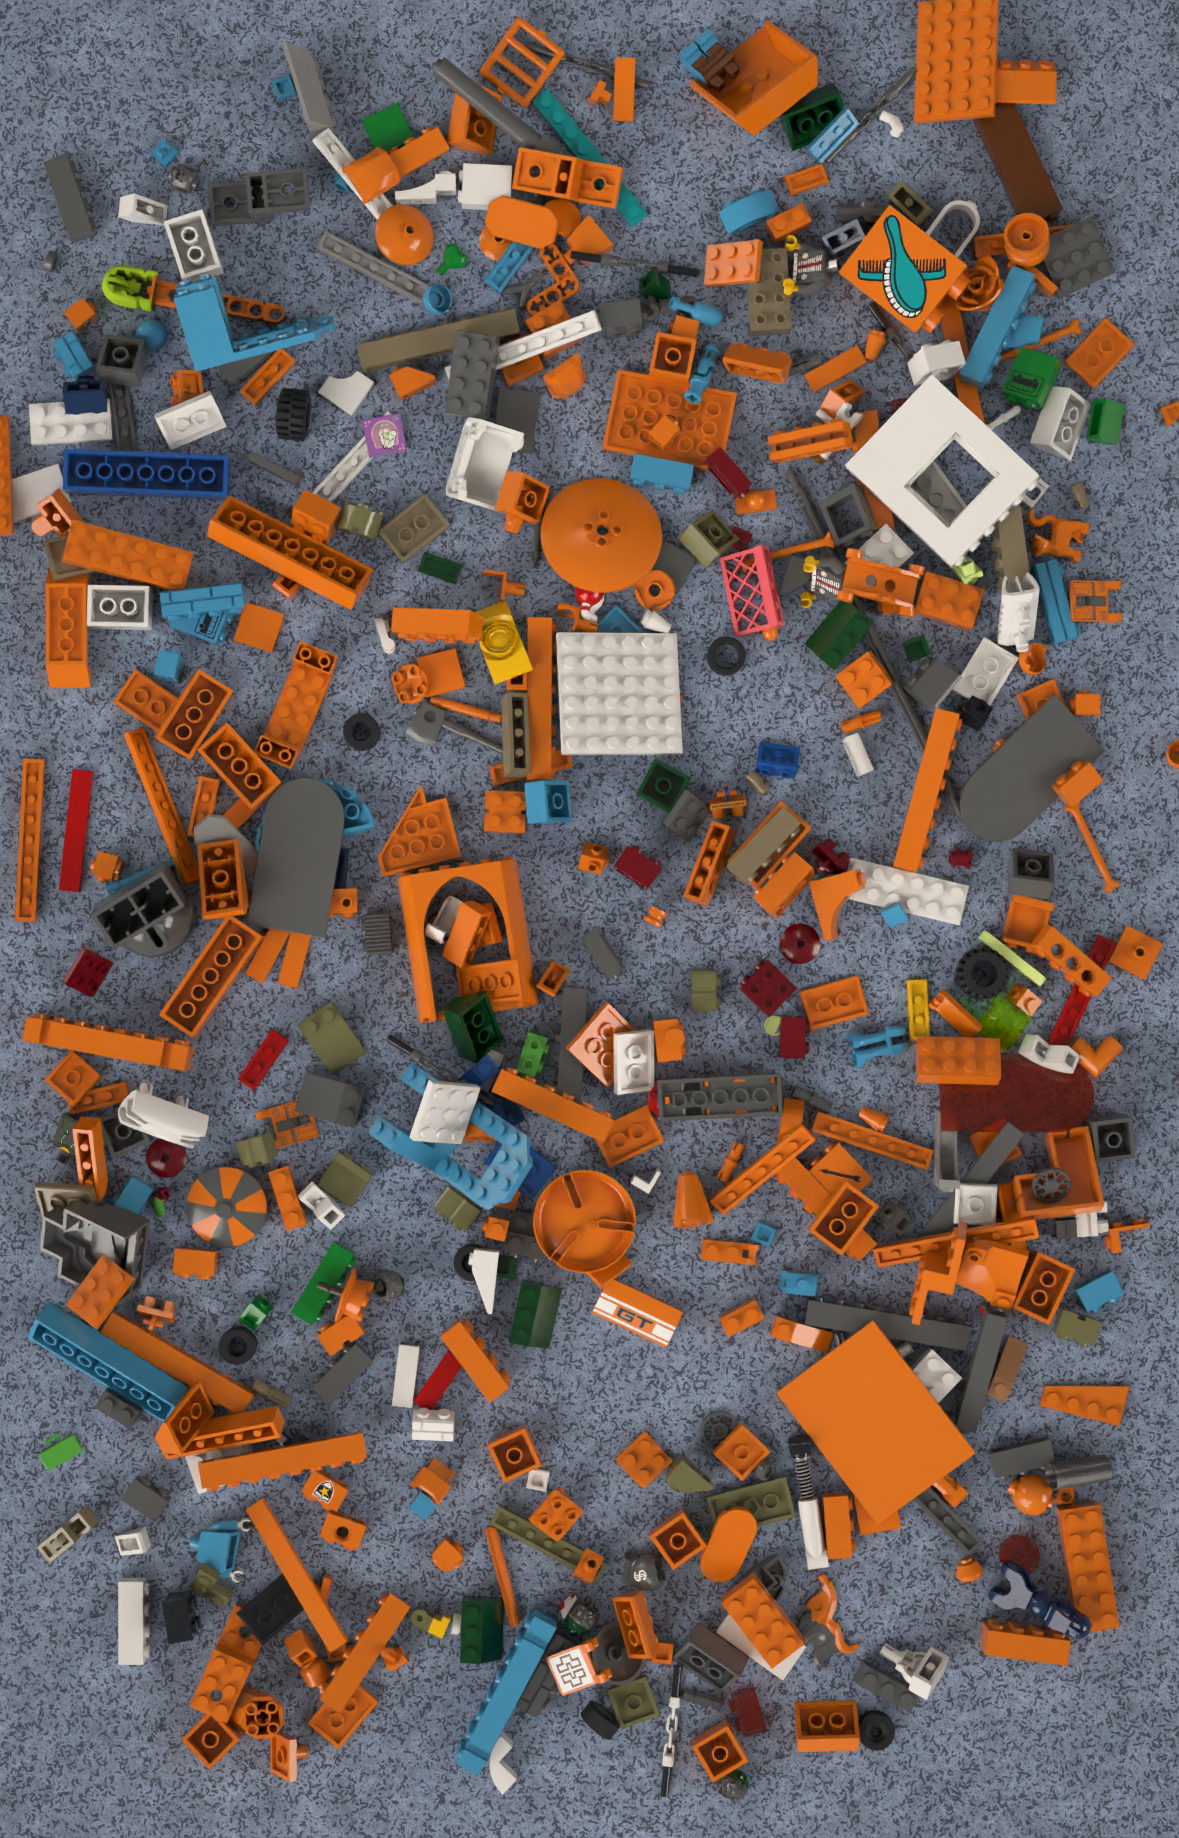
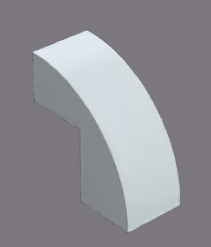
M1025 1035L1018 1051L1036 1064L1073 1074L1080 1057L1069 1046L1049 1045L1038 1035Z
M501 1732L490 1754L491 1777L502 1795L517 1780V1773L502 1760L513 1747V1741L503 1732Z

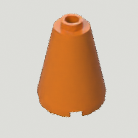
M693 1171L682 1172L681 1176L677 1179L673 1228L700 1227L702 1222H706V1225L713 1224L714 1219L698 1175H694Z

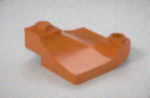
M978 1240L966 1244L955 1284L978 1293L990 1301L992 1306L1011 1311L1029 1251L989 1240Z

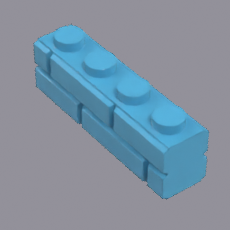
M1057 559L1033 565L1031 571L1033 578L1040 588L1039 599L1052 645L1077 639L1081 629L1078 622H1071V607L1067 596L1070 594L1067 582L1064 583L1062 575H1064L1062 564L1058 563Z
M241 582L160 592L162 616L168 619L169 622L180 621V617L187 616L189 619H199L203 614H209V617L221 616V612L229 611V614L242 613L241 610L246 609L244 586Z

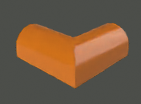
M1110 1035L1095 1049L1081 1036L1069 1046L1080 1055L1078 1063L1095 1079L1124 1050Z

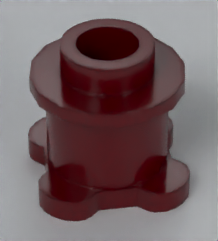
M954 847L953 851L949 852V863L952 864L953 868L963 866L965 869H970L972 849L957 850Z

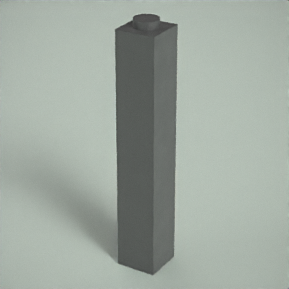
M985 1307L954 1420L956 1427L964 1434H969L970 1432L976 1434L1008 1319L1003 1311Z

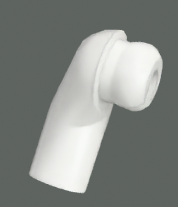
M883 110L879 120L890 124L892 128L890 135L896 138L900 137L904 129L900 118Z

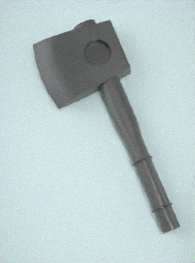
M423 702L421 707L417 706L414 712L415 717L406 731V734L411 738L435 747L442 727L503 754V745L446 719V711L426 702Z

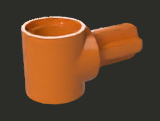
M401 1645L389 1648L387 1646L382 1647L383 1651L380 1654L390 1672L409 1662L408 1655L405 1656Z

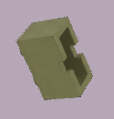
M1059 1308L1052 1330L1057 1333L1056 1337L1066 1341L1069 1338L1077 1340L1076 1344L1088 1347V1344L1095 1346L1102 1322L1085 1315L1081 1319L1078 1318L1079 1315L1075 1312Z

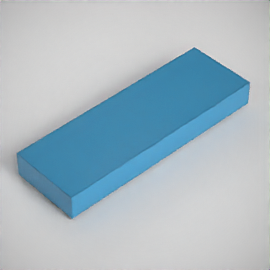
M512 241L483 282L500 294L534 247Z

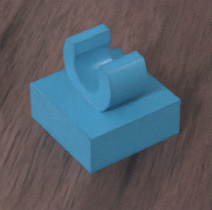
M163 138L150 154L167 168L179 154V151Z

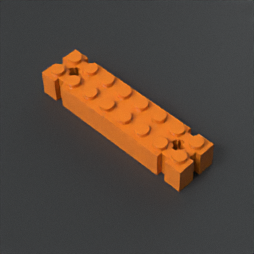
M34 1013L33 1016H27L22 1041L180 1071L190 1070L195 1048L187 1040L178 1039L175 1042H171L170 1037L158 1035L150 1038L149 1033L134 1032V1034H130V1030L123 1028H114V1031H112L110 1026L94 1024V1027H91L90 1022L78 1020L70 1023V1018L54 1017V1019H50V1015L44 1013Z

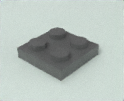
M685 789L663 824L689 843L706 819L710 808Z

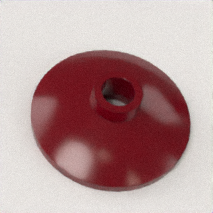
M806 924L791 925L783 932L780 938V950L783 956L795 964H805L812 961L820 949V939L817 932ZM798 940L804 941V946L802 948H799L797 946Z
M161 1138L155 1140L149 1146L146 1153V1162L149 1169L155 1175L163 1178H170L179 1174L187 1161L184 1146ZM163 1154H167L169 1156V1160L167 1162L162 1160Z

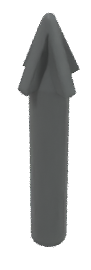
M543 509L540 521L535 524L532 549L529 551L532 568L535 567L540 557V530L546 509Z

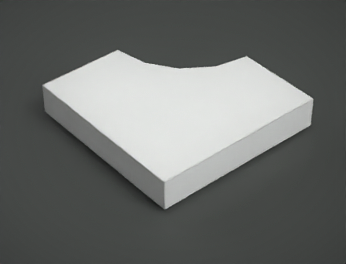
M359 371L346 379H336L329 376L318 391V394L352 416L375 383Z

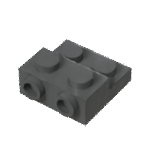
M513 1211L503 1250L507 1252V1256L519 1258V1255L527 1256V1261L534 1263L544 1259L545 1254L539 1247L534 1233L533 1214Z

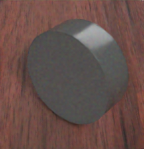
M49 251L43 270L50 273L54 270L58 260L57 253Z

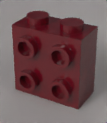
M761 960L753 968L756 972L751 977L746 975L739 982L742 985L739 990L769 1018L797 988L769 960L766 962Z

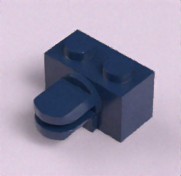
M84 375L78 377L74 382H63L62 394L66 414L79 415L82 413L99 414L107 412L108 400L105 380H95L93 376Z

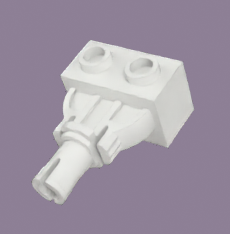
M885 1643L880 1651L881 1656L896 1663L895 1669L901 1672L903 1678L910 1684L908 1690L925 1700L929 1698L945 1672L949 1656L930 1647L927 1653L911 1652L908 1649L901 1652Z

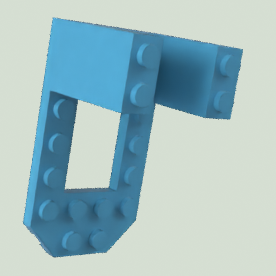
M210 273L200 275L199 280L191 281V279L179 281L180 285H176L177 294L174 295L173 299L196 372L321 338V333L324 331L327 334L336 331L333 316L325 314L308 319V316L296 319L297 322L291 324L288 321L277 324L276 328L269 329V327H263L258 329L257 333L250 334L249 332L238 334V338H235L216 275L211 276Z
M412 1062L401 1078L404 1083L421 1095H424L429 1080L445 1081ZM477 1100L469 1122H472L503 1144L482 1179L450 1157L457 1144L413 1141L409 1138L411 1131L381 1116L377 1117L368 1132L391 1151L434 1171L486 1210L494 1208V1205L498 1203L510 1202L533 1165L532 1156H530L529 1147L532 1146L531 1138Z

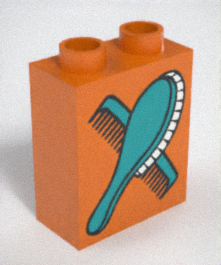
M891 205L886 208L838 272L916 334L922 328L931 334L945 316V313L938 308L947 295L957 300L971 282L964 275L968 269L965 263Z

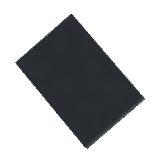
M282 1573L236 1614L263 1646L302 1612L304 1608Z

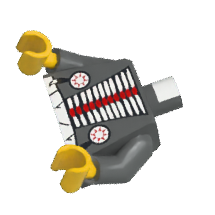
M789 235L787 242L793 244L786 243L785 248L789 252L795 249L798 252H794L793 280L787 278L783 281L784 293L791 295L795 291L800 296H813L822 288L831 284V273L840 271L841 263L839 259L831 260L824 250L802 242L799 244L795 236Z
M825 552L817 560L813 556L806 557L803 570L805 572H813L811 592H814V594L808 591L801 594V606L803 608L810 607L812 600L817 602L826 599H836L838 591L842 589L847 565L842 563L837 557Z

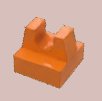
M602 80L598 81L587 101L594 106L599 101L607 105L612 94L604 89L606 86L605 82Z

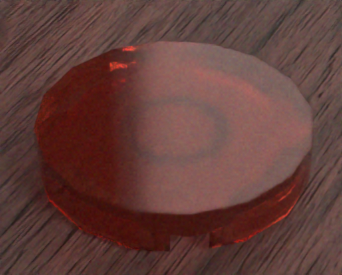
M1025 1535L1010 1536L1003 1541L999 1548V1561L1001 1565L1005 1561H1011L1025 1568L1030 1574L1035 1571L1039 1564V1548L1032 1539Z

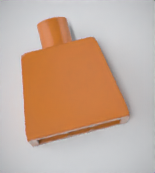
M588 215L568 237L567 245L571 249L563 255V258L571 265L576 261L575 259H570L571 250L601 255V253L607 254L613 250V243ZM580 260L585 266L591 263L589 261Z

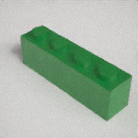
M334 1241L291 1313L310 1325L314 1321L319 1322L325 1313L322 1311L325 1303L329 1305L335 1295L317 1288L318 1282L321 1281L340 1288L346 1278L343 1275L346 1268L350 1270L357 1260L353 1258L356 1253L339 1242Z

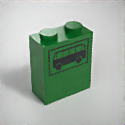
M1020 347L1001 390L1006 398L1005 400L1012 404L1022 403L1025 407L1035 410V408L1043 410L1062 367L1059 359Z

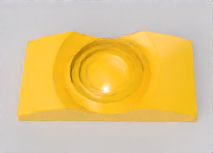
M506 600L476 611L475 613L484 617L482 641H478L494 684L532 671L531 663Z

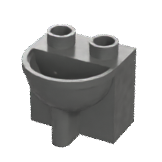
M164 861L97 902L91 917L113 950L124 945L131 952L141 956L161 957L176 951L188 939L193 927L194 910L186 891L167 862Z

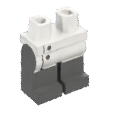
M1104 1201V1207L1101 1212H1107V1201ZM1101 1212L1055 1217L1074 1218L1054 1219V1236L1056 1239L1098 1236V1233L1109 1231L1108 1220H1097V1213Z

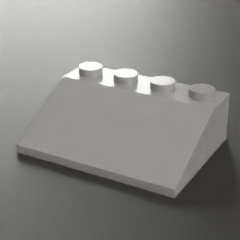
M283 42V48L311 139L313 140L327 128L335 134L333 127H337L334 114L329 115L328 108L331 107L328 95L324 96L322 92L325 84L322 76L318 77L316 70L320 69L317 58H312L311 52L307 49Z

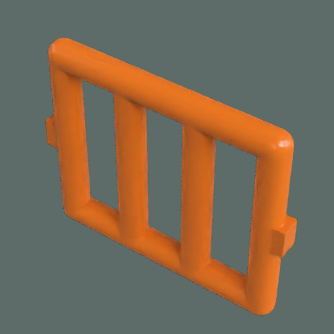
M517 17L483 64L479 73L495 85L497 91L501 94H506L520 106L526 108L564 57L565 51L551 41L541 29L537 30L522 17ZM520 27L555 53L548 64L514 38ZM508 44L543 70L536 81L501 54ZM496 61L531 87L525 97H522L489 71Z

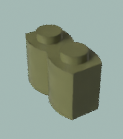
M691 970V1011L716 1012V1007H720V995H716V987H720V975H716V970Z
M272 1132L236 1142L242 1166L248 1165L249 1168H253L261 1164L265 1165L274 1162L273 1158L278 1156Z
M450 1185L433 1205L436 1208L435 1212L442 1218L446 1216L452 1220L451 1224L459 1231L462 1229L466 1231L481 1211L478 1206Z

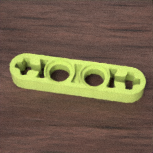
M984 930L980 934L978 939L991 950L997 951L998 954L1005 958L1004 960L1007 963L1018 968L1019 972L1038 987L1042 986L1046 978L987 931Z

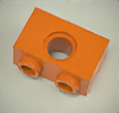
M334 1510L332 1512L328 1511L320 1536L324 1537L323 1540L328 1543L334 1544L337 1542L343 1544L342 1547L351 1551L354 1549L358 1550L368 1522L335 1512ZM346 1527L349 1534H339L338 1528Z

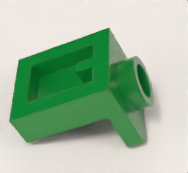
M258 1294L238 1319L254 1331L274 1306L266 1298Z

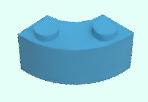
M757 189L750 196L737 202L732 200L724 205L725 208L719 212V215L727 233L736 234L754 225L766 222L780 213V209L771 190L762 191V189Z

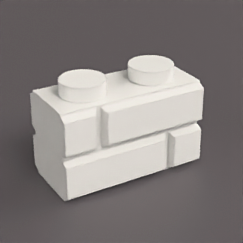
M427 1408L414 1409L412 1440L453 1441L455 1411H449L448 1409H440L439 1411Z

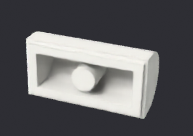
M859 733L844 738L842 742L856 776L859 777L873 771V766Z

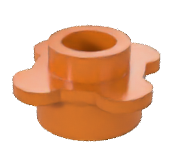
M1075 1488L1055 1490L1056 1504H1073L1075 1502L1073 1492Z

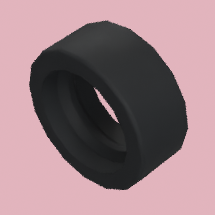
M730 636L719 637L714 640L707 653V661L711 670L722 676H730L737 673L744 665L746 658L745 648L742 643ZM721 645H732L737 650L738 660L734 666L723 668L716 663L714 654Z
M590 1701L581 1712L583 1721L604 1739L611 1740L620 1728L616 1718L594 1701Z

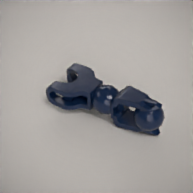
M1011 1561L1003 1562L1000 1571L1010 1581L1011 1589L992 1588L989 1591L988 1597L993 1603L1003 1609L1019 1607L1026 1610L1029 1608V1611L1034 1616L1039 1618L1045 1617L1046 1626L1068 1634L1071 1638L1078 1640L1089 1635L1092 1623L1085 1614L1080 1613V1611L1064 1599L1060 1598L1053 1601L1047 1592L1037 1591L1038 1587L1031 1582L1030 1575L1025 1568Z

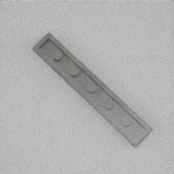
M327 231L324 232L316 250L418 304L424 305L423 294L430 285Z

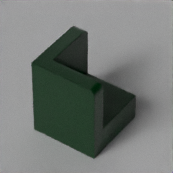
M652 269L639 279L640 294L647 300L648 295H651L659 303V299H667L671 296L670 281L657 270Z
M924 634L907 640L902 644L909 663L928 657L931 654Z
M499 1255L497 1277L515 1280L518 1258Z

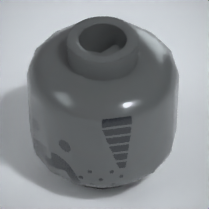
M181 163L172 167L168 177L171 188L184 194H189L192 189L196 190L200 181L194 168Z

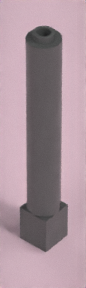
M445 57L442 60L438 58L433 64L432 69L434 71L432 74L523 148L554 154L562 152V149L544 134L541 136Z

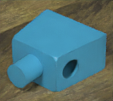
M781 1269L779 1290L788 1294L816 1296L820 1273Z

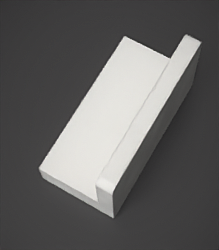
M656 1168L649 1182L636 1174L633 1175L630 1182L649 1194L661 1171Z

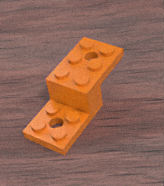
M519 147L512 189L617 209L624 168ZM538 166L540 168V175L534 178L531 175V170L533 167ZM598 179L604 180L605 186L602 190H597L595 187Z
M959 1220L958 1227H953L952 1241L947 1255L926 1251L925 1258H920L919 1271L914 1284V1293H912L909 1315H912V1324L920 1325L928 1290L953 1295L966 1242V1221Z
M237 1604L234 1605L219 1642L212 1653L189 1707L225 1723L230 1718L262 1646L252 1632L248 1637H243L240 1634V1628L246 1625L236 1614L243 1608ZM213 1690H220L223 1697L219 1700L214 1699L211 1694Z

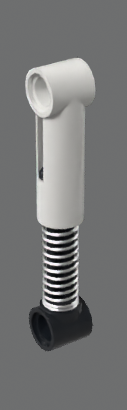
M809 1435L788 1437L791 1458H794V1465H797L795 1469H797L796 1473H798L796 1476H798L797 1480L799 1481L797 1483L799 1484L798 1487H800L798 1490L801 1495V1499L798 1500L805 1543L808 1570L829 1567L818 1497L814 1496L815 1492H813L815 1489L813 1488L811 1464L809 1463V1456L812 1455Z

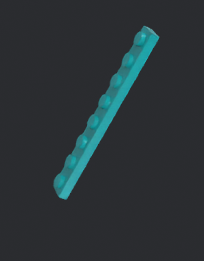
M546 89L532 100L533 105L576 158L608 164L549 89ZM598 179L596 181V184L602 190L605 186L604 180ZM621 181L617 210L633 228L647 217L648 213Z

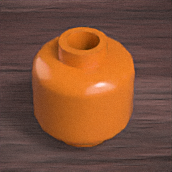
M314 1658L301 1667L300 1675L309 1688L318 1687L320 1689L325 1681L329 1682L328 1678L331 1672L322 1658Z

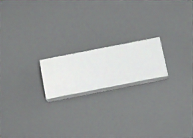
M399 1344L392 1406L412 1408L420 1346Z

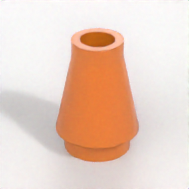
M870 330V334H867L865 359L877 360L887 340L885 339V333Z
M865 1106L862 1107L858 1115L859 1118L864 1120L876 1131L880 1130L881 1132H883L890 1118L884 1112L866 1108Z

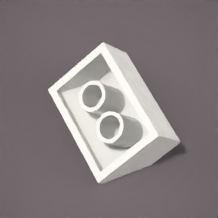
M1053 386L1043 410H1041L1030 443L1039 450L1071 461L1091 404L1071 388Z

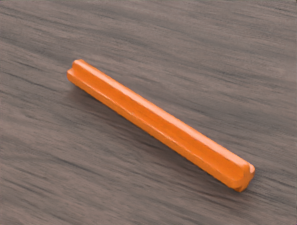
M489 1526L485 1528V1533L509 1625L511 1627L521 1624V1619L496 1527Z

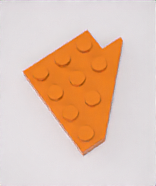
M423 786L418 788L378 856L383 877L462 857L447 798L427 802Z

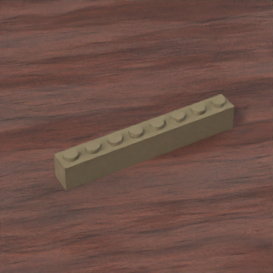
M503 308L494 314L485 312L480 314L479 317L472 319L471 317H463L459 319V322L455 323L446 321L440 323V326L433 328L431 326H424L420 328V331L412 332L407 330L394 337L392 335H385L380 338L381 340L372 341L368 339L361 341V344L357 345L363 373L453 353L455 332L460 329L500 336V342L517 338L521 334L515 309Z

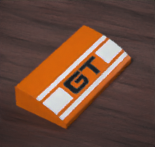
M614 1279L603 1288L592 1313L666 1348L683 1314V1310Z

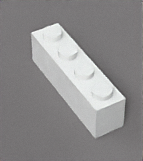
M121 1578L118 1582V1665H143L146 1658L150 1657V1645H146V1637L150 1636V1625H146V1617L150 1615V1604H146V1596L150 1594V1584L146 1583V1578Z

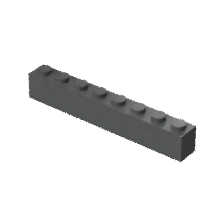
M817 1295L813 1296L812 1299L807 1298L804 1315L805 1325L856 1333L870 1321L874 1320L887 1338L963 1351L968 1349L971 1326L966 1324V1320L954 1318V1321L951 1322L945 1321L946 1317L934 1315L933 1318L925 1317L926 1314L922 1313L920 1325L912 1324V1315L905 1314V1310L894 1308L893 1312L885 1311V1307L873 1305L872 1309L866 1308L864 1303L853 1302V1305L845 1304V1300L833 1299L830 1302L824 1301L825 1297Z

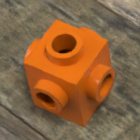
M585 841L578 869L601 875L603 867L608 868L610 856H607L609 847Z

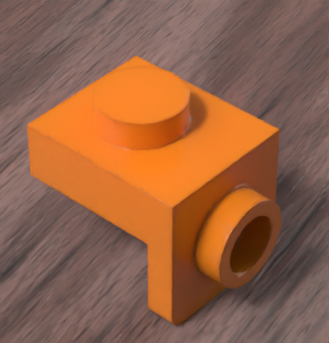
M1019 983L1014 985L1005 998L1029 1017H1032L1042 1003L1039 997Z

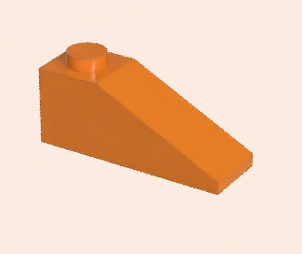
M775 1314L769 1332L772 1337L827 1353L834 1334L833 1332L805 1325L802 1322Z

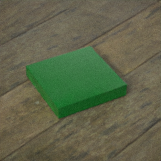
M398 103L361 120L374 149L379 147L386 152L396 146L399 149L405 146L404 142L413 137Z

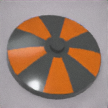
M231 1165L217 1166L200 1175L191 1186L186 1200L187 1218L196 1234L206 1242L219 1247L239 1246L253 1239L263 1227L268 1215L267 1194L261 1182L249 1171Z

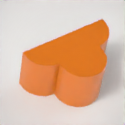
M238 839L197 845L202 916L204 920L247 914V908H250V896Z

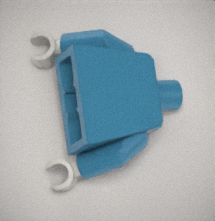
M243 1518L240 1522H237V1520L220 1521L210 1525L208 1530L202 1531L200 1537L194 1535L190 1540V1547L198 1549L197 1560L221 1573L219 1577L227 1579L231 1577L234 1582H240L241 1578L234 1576L235 1573L243 1574L241 1568H234L240 1531L237 1529L241 1528L243 1531H249L251 1528H244L242 1526L243 1522L251 1521L249 1518Z

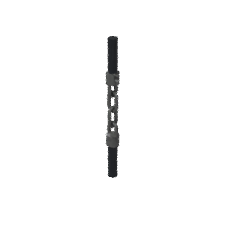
M572 250L570 253V259L600 263V265L616 267L622 265L643 271L655 269L662 274L672 273L692 277L697 275V269L668 265V263L657 262L656 264L649 263L647 260H628L610 254L601 253L599 255ZM612 258L618 259L617 263H611ZM637 262L646 263L645 268L637 267Z
M875 303L869 304L867 308L884 331L883 333L886 334L887 340L901 353L903 362L909 369L906 360L912 359L913 356L904 349L902 340L894 328L890 327ZM895 337L899 342L896 345L892 341Z
M390 1034L387 1037L386 1041L409 1055L418 1064L425 1068L432 1067L437 1070L438 1076L443 1080L470 1084L464 1079L461 1081L457 1080L455 1073L445 1067L438 1068L433 1064L430 1057L417 1049L411 1048ZM423 1058H426V1059L429 1060L430 1062L427 1061V1062H426L427 1065H426V1064H424V1063L421 1062V1061L423 1060ZM443 1070L452 1075L450 1076L451 1080L441 1075V1073H444ZM479 1091L477 1099L493 1108L496 1101Z

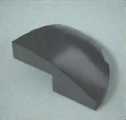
M776 1553L754 1565L742 1576L745 1579L753 1572L758 1578L762 1575L761 1582L778 1602L784 1590L781 1585L782 1578L786 1577V1572L781 1558Z

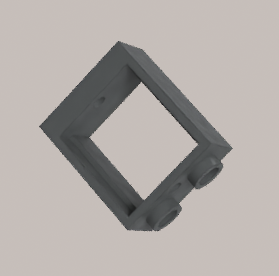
M851 484L819 502L837 547L851 548L856 545L858 540L871 538L873 533L879 530L860 485ZM854 499L865 526L843 537L832 510Z

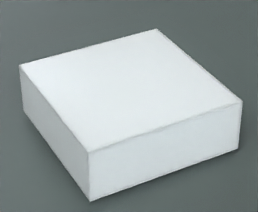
M539 1468L530 1471L526 1488L546 1492L550 1471Z

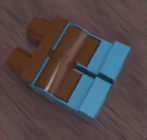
M709 28L695 39V43L692 42L680 53L681 64L705 84L708 89L713 87L720 92L727 85L726 80L723 78L726 74L732 79H735L740 74V68L735 62V56L714 37L713 32Z

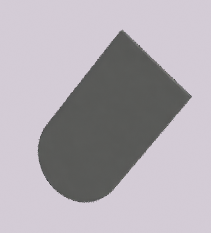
M1053 694L967 779L960 796V812L964 823L969 831L987 841L1002 842L1018 836L1059 797L1052 785L1056 783V779L1060 775L1066 774L1071 769V766L1079 760H1085L1092 764L1105 751L1068 710V707L1062 703L1056 694Z
M313 778L294 779L280 786L271 796L265 811L247 920L248 925L326 938L345 824L342 802L336 792L327 784Z

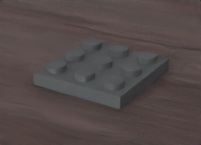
M1092 216L1049 236V253L1042 262L1050 281L1058 287L1055 292L1058 299L1115 273Z

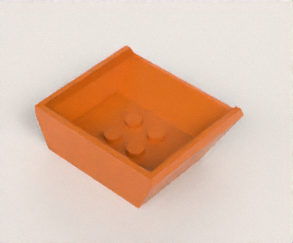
M768 20L764 22V27L731 52L735 56V62L740 68V74L735 79L726 74L723 78L726 80L727 85L723 90L718 92L713 87L708 89L699 79L689 82V86L753 136L818 86V59L816 55Z

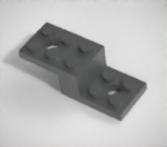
M306 168L245 173L246 181L208 184L212 226L273 221L272 214L310 210ZM291 186L294 189L293 193L288 196L282 193L284 187ZM228 199H234L236 201V204L233 208H227L225 206V202Z

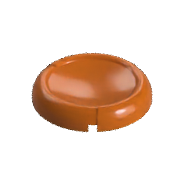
M577 1170L559 1176L544 1189L534 1211L533 1227L539 1247L547 1258L556 1262L557 1266L571 1272L592 1273L610 1267L626 1253L635 1234L633 1230L634 1225H636V1214L629 1194L615 1179L598 1171Z

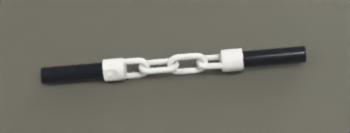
M674 1665L672 1691L668 1705L672 1708V1713L668 1715L666 1730L670 1734L669 1742L664 1745L662 1761L663 1775L660 1794L662 1797L669 1796L671 1768L674 1764L675 1745L672 1743V1737L678 1727V1716L675 1714V1709L680 1707L679 1694L682 1665ZM670 1718L672 1720L675 1718L674 1730L672 1727L669 1729ZM667 1746L668 1748H671L672 1746V1754L666 1753Z

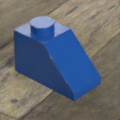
M487 1054L458 1080L464 1079L467 1083L469 1082L481 1087L501 1069Z

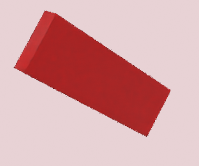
M272 1029L238 1080L255 1091L289 1042V1039Z
M447 1351L413 1400L421 1408L432 1410L461 1369L462 1365L453 1353Z

